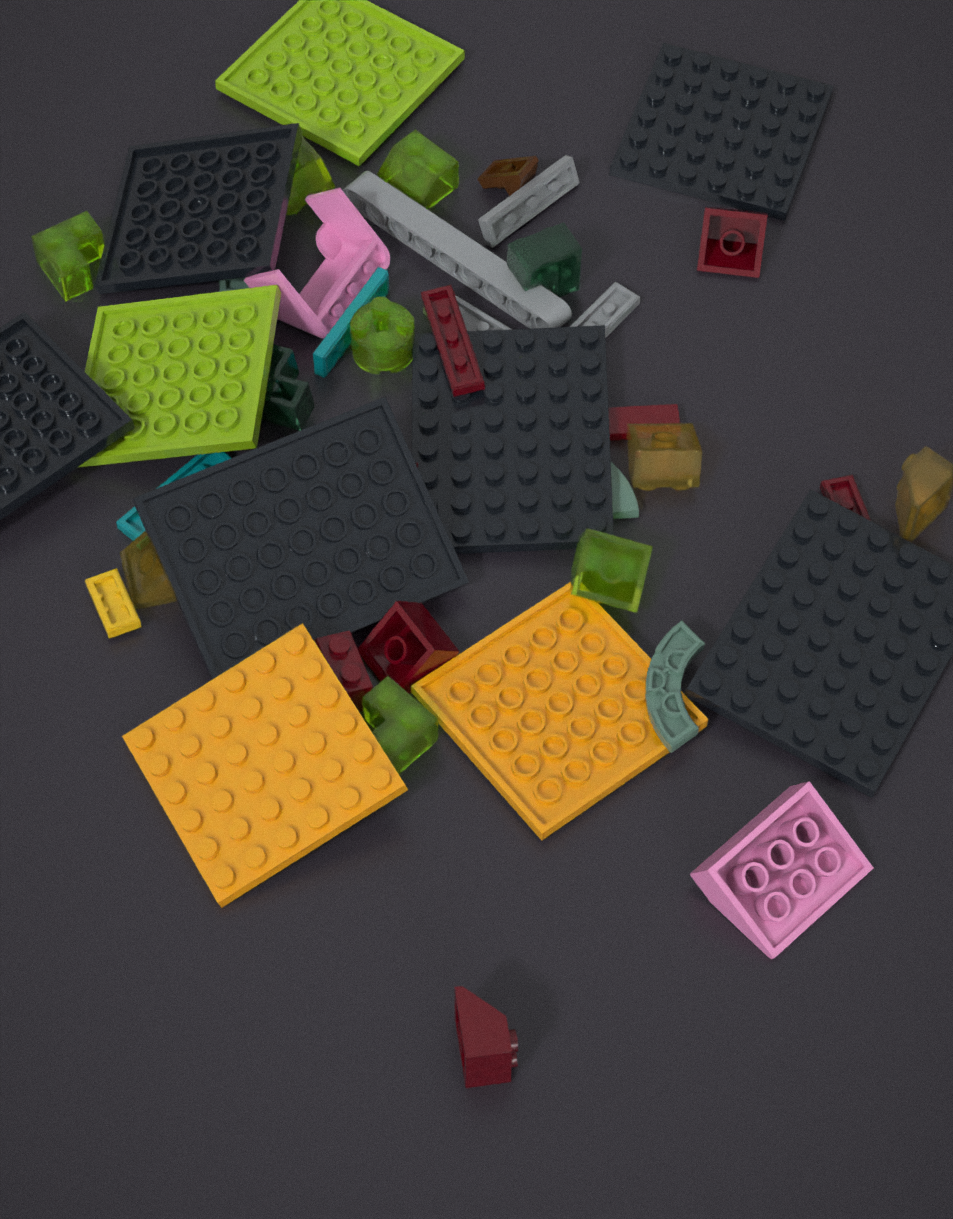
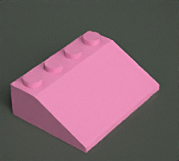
M810 781L787 788L693 870L690 876L712 905L767 957L774 959L874 867Z

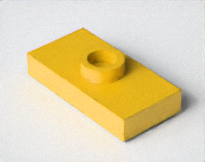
M117 568L85 579L86 587L109 639L142 627L139 616Z

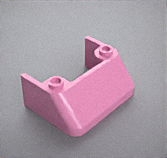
M341 188L308 195L305 199L323 222L316 234V245L325 257V260L300 294L279 269L255 274L244 279L249 288L278 285L281 291V299L277 320L322 339L327 336L376 269L380 267L387 270L390 264V254L387 247Z

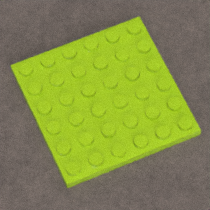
M299 0L215 80V85L218 91L282 125L299 123L303 131L302 136L360 166L465 59V50L367 0Z
M278 285L98 307L85 373L132 419L135 428L79 467L256 449L281 299V291Z

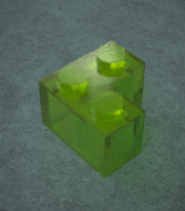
M88 211L31 236L37 263L65 301L94 289L89 263L102 257L104 240L102 230Z
M389 676L362 697L364 719L375 728L372 733L398 774L438 741V719Z

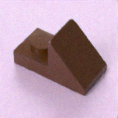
M536 156L494 160L479 176L478 181L483 189L505 188L510 196L535 178L539 160Z

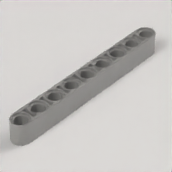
M363 172L343 189V192L362 216L528 328L562 327L571 319V309L560 297L372 172Z

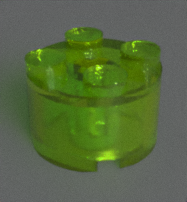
M376 297L371 303L362 306L354 313L350 320L351 350L355 363L361 369L372 374L380 375V371H390V374L405 369L411 363L415 342L414 317L405 307L389 301L386 297Z

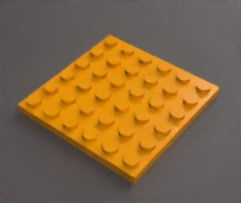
M576 579L411 685V693L541 841L670 753L657 736L647 712L645 685L651 658ZM681 691L685 708L693 722L698 726V732L707 727L708 718Z
M303 623L122 736L221 908L408 791L405 783Z

